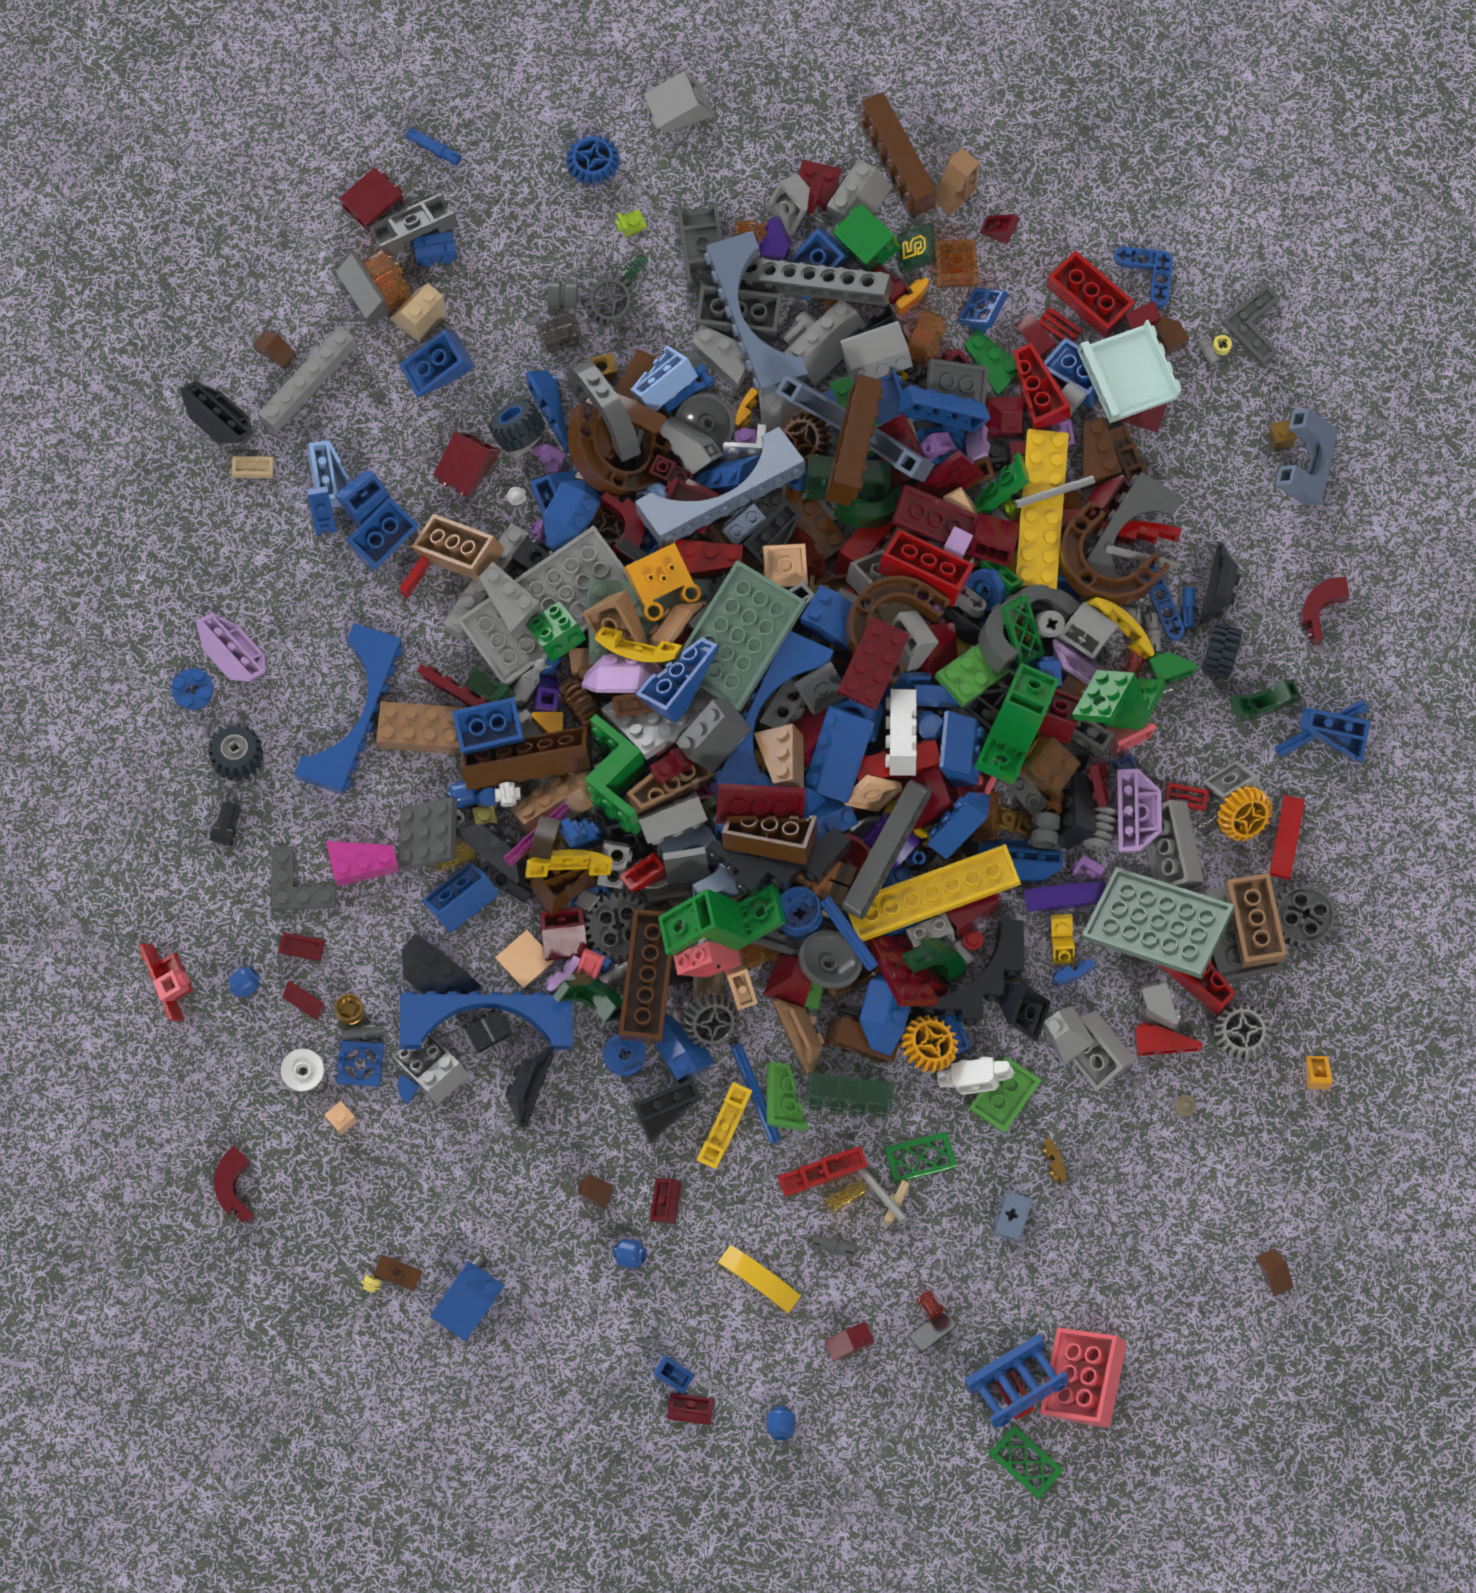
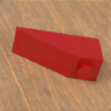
M1141 1023L1134 1029L1136 1057L1201 1051L1203 1047L1200 1041L1158 1025L1151 1026V1023Z

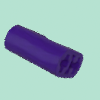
M888 812L884 813L862 838L863 843L867 844L870 849L873 848L890 816ZM912 832L892 869H896L919 843L920 839Z

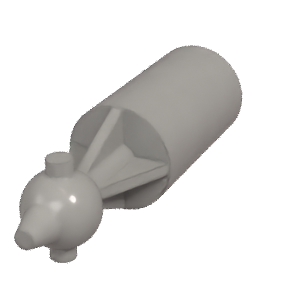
M545 657L534 662L532 661L531 665L534 668L523 673L511 691L516 693L514 698L517 707H522L539 683L540 671L548 668V665L545 663Z

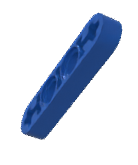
M1155 566L1150 567L1154 573H1157L1159 570ZM1162 578L1158 582L1161 584H1157L1148 595L1166 637L1170 641L1175 642L1183 637L1185 629L1166 583ZM1156 590H1162L1165 593V597L1163 599H1156L1153 593ZM1164 608H1168L1173 612L1170 618H1166L1161 614ZM1174 619H1176V621L1173 622L1174 628L1180 630L1178 632V635L1170 633L1172 630L1170 622H1172Z

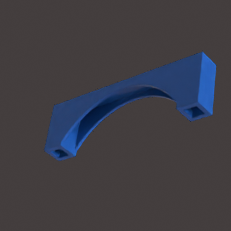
M356 623L353 624L346 642L348 648L354 649L366 671L368 693L364 711L355 727L346 737L320 753L310 756L302 755L295 771L297 780L344 795L345 791L351 788L353 782L351 775L353 771L358 770L360 764L358 757L360 752H364L367 747L368 741L365 739L367 734L372 733L374 729V716L380 712L382 696H386L390 686L388 680L390 676L393 677L395 675L397 657L401 658L404 651L401 638Z
M792 631L789 632L771 661L768 672L765 671L759 683L762 685L759 691L755 690L750 699V702L753 703L750 711L745 710L742 716L752 730L725 760L726 763L723 769L719 768L714 777L717 780L715 785L719 786V783L746 785L751 778L761 774L754 751V730L764 703L786 681L828 664L834 653L833 650Z
M406 991L404 994H400L399 1050H421L423 1041L442 1022L461 1012L481 1008L507 1011L526 1020L544 1036L550 1047L554 1048V1050H572L573 1000L557 1002L553 995H546L545 992H534L533 995H525L524 992H513L512 995H503V992H491L490 995H482L481 992L474 991L466 995L460 994L457 991H451L447 994H439L436 991H429L426 994Z

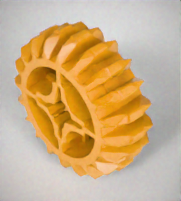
M1245 786L1243 790L1237 788L1236 793L1230 792L1231 796L1224 798L1225 803L1220 804L1222 810L1217 812L1219 816L1217 821L1220 824V829L1228 838L1237 842L1239 840L1245 842L1247 838L1253 840L1254 835L1259 836V832L1266 830L1265 825L1270 823L1268 818L1273 816L1271 812L1273 807L1269 797L1256 787L1252 786L1250 788Z
M925 1015L923 1018L921 1016L917 1017L915 1021L912 1020L905 1027V1034L901 1036V1040L904 1042L900 1048L906 1049L903 1052V1056H909L908 1063L912 1061L915 1063L914 1069L921 1066L922 1072L927 1070L930 1073H934L936 1070L940 1072L955 1060L956 1056L954 1054L958 1052V1048L955 1046L958 1044V1040L953 1039L956 1036V1032L949 1031L951 1025L947 1027L944 1025L945 1019L938 1022L937 1016L930 1018L929 1015ZM917 1032H918V1034H919V1037H918V1038H919V1044H918V1045H916V1033H917ZM941 1043L943 1044V1054H942V1057H941V1055H940V1053H939V1052H941L940 1047H939V1045H940Z

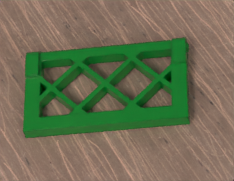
M1023 594L1000 607L1011 646L1019 652L1015 658L1017 666L1019 667L1020 663L1027 664L1044 655L1045 650L1040 639L1028 594ZM1022 604L1024 605L1026 613L1020 610ZM1010 610L1014 611L1013 618H1011ZM1019 614L1024 617L1022 627L1016 624ZM1028 621L1032 633L1026 630ZM1015 628H1017L1018 630H1020V634H1019V637H1018V638H1017V635H1016V632H1015ZM1024 634L1030 636L1028 646L1022 644ZM1034 642L1037 648L1035 651L1032 650ZM1021 648L1026 650L1024 657L1022 655Z
M947 1131L885 1147L894 1184L900 1183L902 1180L907 1181L957 1168V1162ZM943 1139L944 1147L942 1150L931 1145V1142ZM918 1145H927L921 1156L909 1150L911 1147ZM928 1147L940 1153L934 1163L923 1157ZM904 1149L905 1153L901 1160L895 1159L893 1152ZM908 1152L919 1158L914 1168L902 1163ZM941 1155L948 1157L949 1164L936 1165ZM921 1160L932 1166L929 1169L916 1171ZM901 1165L910 1170L911 1173L899 1176L898 1168Z
M1015 1425L989 1451V1455L1037 1499L1043 1496L1044 1492L1064 1471ZM1015 1434L1024 1442V1445L1011 1446L1010 1439ZM1024 1448L1025 1461H1012L1011 1449ZM1026 1448H1030L1040 1457V1460L1027 1461ZM1001 1449H1008L1009 1462H1006L998 1455ZM1041 1463V1476L1028 1477V1464ZM1043 1463H1047L1054 1470L1051 1476H1044ZM1012 1464H1025L1026 1477L1021 1476L1012 1467ZM1029 1479H1042V1486L1037 1490L1029 1483Z

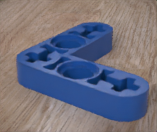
M1132 247L1117 248L1114 253V262L1118 266L1153 270L1150 302L1155 301L1157 308L1165 307L1170 293L1173 263L1171 254L1159 250ZM1121 253H1125V260H1121ZM1132 254H1135L1134 262H1131ZM1140 255H1145L1149 261L1147 263H1140L1137 258ZM1161 258H1165V261H1167L1164 270H1160ZM1158 276H1164L1167 279V282L1165 284H1159L1157 283L1156 278ZM1159 290H1162L1161 297L1163 299L1161 302H1158L1156 298Z

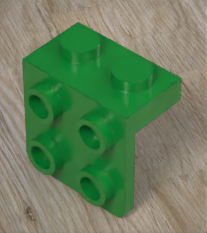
M560 602L550 606L526 623L527 629L541 645L551 662H554L586 640L577 622Z

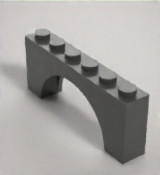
M1143 472L1139 476L1136 474L1133 476L1128 484L1131 486L1128 494L1123 492L1118 500V503L1121 504L1117 511L1112 510L1107 518V521L1110 522L1107 528H1101L1096 536L1099 541L1095 547L1091 545L1085 554L1088 557L1086 560L1088 565L1103 576L1119 578L1113 565L1112 554H1108L1106 548L1108 545H1114L1118 532L1129 520L1149 512L1163 513L1172 517L1184 497ZM1082 580L1084 583H1089L1087 580Z

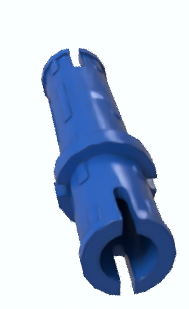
M413 127L407 130L406 139L434 153L437 158L444 159L454 166H458V163L461 162L462 155L448 148V145L435 141Z

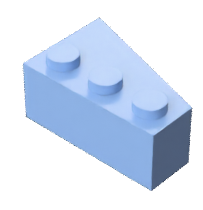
M668 345L663 349L665 352L660 359L656 358L654 360V367L649 373L644 372L631 388L637 402L655 411H658L663 404L674 398L678 392L690 385L698 377L689 359Z
M330 441L309 443L308 458L313 487L328 486L332 507L342 506L335 495L351 483L348 473L346 474Z

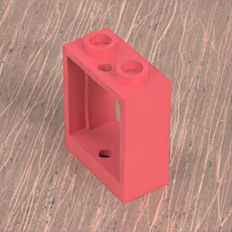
M705 942L673 955L677 975L708 978L741 966L738 951L716 942Z

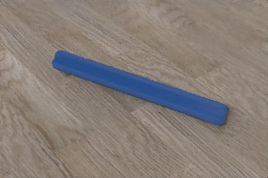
M1361 700L1336 714L1355 718L1366 712L1368 707ZM1303 731L1275 746L1274 750L1279 757H1282L1315 738Z
M736 1044L731 1047L741 1075L746 1087L752 1090L751 1099L771 1144L777 1143L781 1140L779 1132L775 1126L767 1125L766 1101L742 1044Z

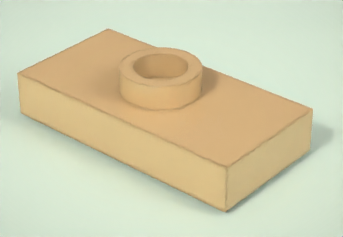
M232 457V478L274 477V457Z
M902 1180L896 1194L890 1195L899 1208L910 1186L904 1180ZM888 1209L883 1222L892 1225L895 1216Z

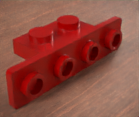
M142 943L139 945L141 957L145 961L149 970V977L153 981L171 970H182V972H185L178 953H171L160 960L153 944ZM190 982L188 983L189 990L176 997L174 1001H161L164 1006V1013L170 1021L181 1022L184 1020L177 1000L193 991Z

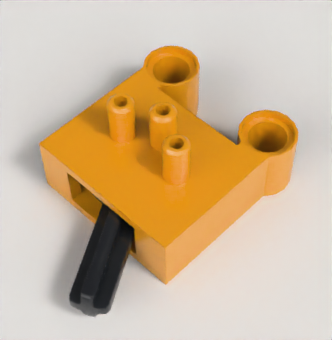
M620 539L616 547L635 560V562L623 567L640 602L642 615L645 620L649 622L659 620L663 615V607L658 602H653V600L681 587L679 596L684 603H693L699 600L701 590L694 584L675 543L649 555L627 539ZM687 588L694 590V599L691 600L686 597L685 591ZM650 606H654L658 611L655 618L650 617L648 614Z

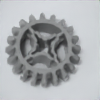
M1238 1003L1237 1010L1233 1005L1229 1007V1011L1224 1009L1222 1011L1223 1016H1218L1217 1018L1219 1023L1214 1025V1028L1218 1030L1214 1033V1037L1221 1038L1216 1044H1224L1221 1051L1225 1052L1228 1049L1230 1051L1228 1053L1229 1058L1232 1057L1233 1053L1237 1054V1061L1240 1060L1241 1055H1243L1245 1061H1248L1249 1054L1253 1059H1256L1257 1053L1262 1055L1264 1053L1263 1048L1269 1047L1267 1041L1272 1039V1036L1267 1034L1272 1031V1027L1266 1026L1270 1023V1020L1262 1019L1265 1016V1012L1257 1014L1259 1008L1255 1007L1252 1011L1250 1010V1004H1247L1245 1009H1243L1241 1003ZM1238 1017L1237 1027L1226 1030L1227 1023L1231 1019ZM1246 1017L1252 1019L1258 1027L1248 1024ZM1241 1027L1248 1031L1245 1039L1244 1036L1239 1034ZM1260 1034L1259 1042L1252 1047H1248L1249 1037ZM1228 1037L1237 1039L1240 1047L1233 1044Z

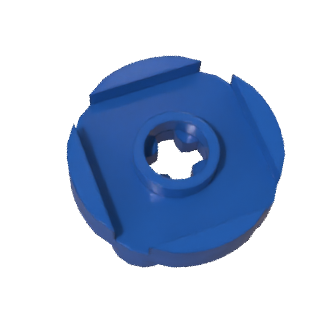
M983 568L971 574L969 583L966 586L986 601L985 611L992 610L996 604H1002L1007 598L1004 583L997 570ZM985 586L988 588V592H984L983 588Z
M199 668L187 669L179 673L172 680L171 691L175 702L179 706L188 710H199L210 702L214 693V685L209 675L203 672V670ZM190 685L198 686L195 694L187 692L190 689Z
M619 1034L611 1037L603 1051V1059L607 1069L614 1073V1075L623 1077L638 1073L644 1066L646 1059V1050L643 1042L619 1040ZM621 1050L631 1053L627 1060L618 1057L621 1055Z

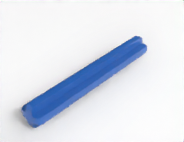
M830 896L823 899L820 905L868 971L874 969L878 965L877 961Z

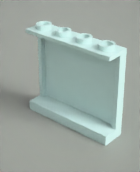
M1146 320L1143 326L1092 344L1086 341L1079 346L1078 353L1109 423L1177 400L1181 392L1180 382L1177 379L1175 380L1173 367L1169 361L1167 362L1164 356L1165 349L1161 343L1159 344L1156 338V329L1153 325L1151 326L1149 320Z

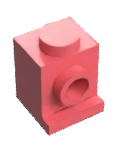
M171 970L153 981L160 1001H174L176 997L189 990L188 983L190 979L182 970Z

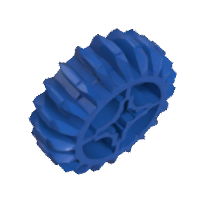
M593 133L590 134V138H587L585 135L582 136L583 140L576 138V144L571 143V150L567 151L568 157L566 158L567 170L571 172L572 178L577 177L578 183L584 180L585 186L592 182L594 187L597 181L601 185L604 184L603 179L609 182L611 180L610 176L616 175L620 162L619 150L615 148L614 142L609 143L608 137L602 140L601 134L596 138ZM599 150L604 151L608 155L609 159L605 158L604 155H601L599 153ZM577 161H581V164L586 165L587 170L580 167Z

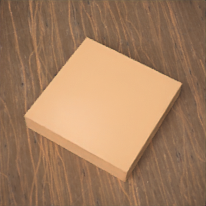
M805 544L762 547L765 577L783 588L794 587L802 581L808 586Z
M866 775L853 787L849 802H844V805L879 812L903 790L901 782Z
M528 930L523 932L495 957L523 990L556 962L555 960L545 961L543 946Z

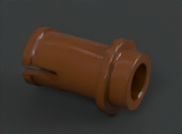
M1053 789L1050 792L1049 802L1045 805V810L1048 813L1058 815L1062 810L1061 802L1064 794L1061 790H1057V795L1055 796L1056 789Z

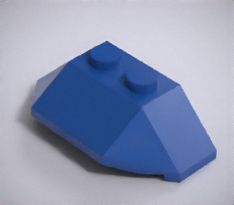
M584 479L561 482L543 515L545 543L549 549L556 552L587 530L601 504L600 491L593 488Z
M996 839L985 844H978V854L1006 844L1020 881L1040 883L1063 869V851L1056 850L1055 848H1040L1036 850L1031 847L1032 845L1028 844V841Z
M883 974L869 980L859 1022L869 1042V1048L890 1056L904 1032L910 1006H898Z

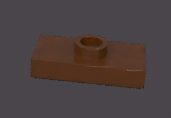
M381 1255L373 1275L414 1292L422 1271Z

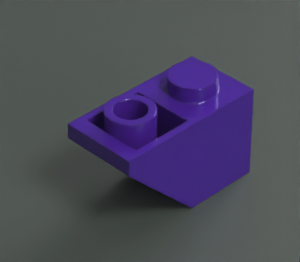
M776 215L767 222L765 228L768 231L766 238H762L759 245V250H761L760 256L774 261H786L792 241L781 217Z
M539 675V683L534 691L532 713L556 712L559 694L557 677Z

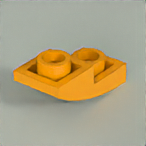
M927 277L922 280H915L909 286V295H903L897 300L895 310L899 316L910 310L924 296L929 286V279Z
M753 387L748 391L740 404L736 415L735 431L741 428H748L752 422L750 410H753L759 403L758 391Z

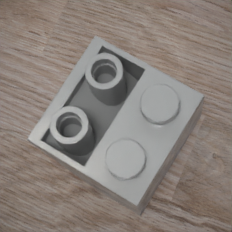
M1083 602L1070 618L1059 637L1093 660H1096L1119 625Z
M1167 983L1141 989L1138 1001L1143 1018L1154 1025L1175 1032L1181 1017L1178 1008L1174 1009L1172 1001L1175 998L1172 988H1168Z

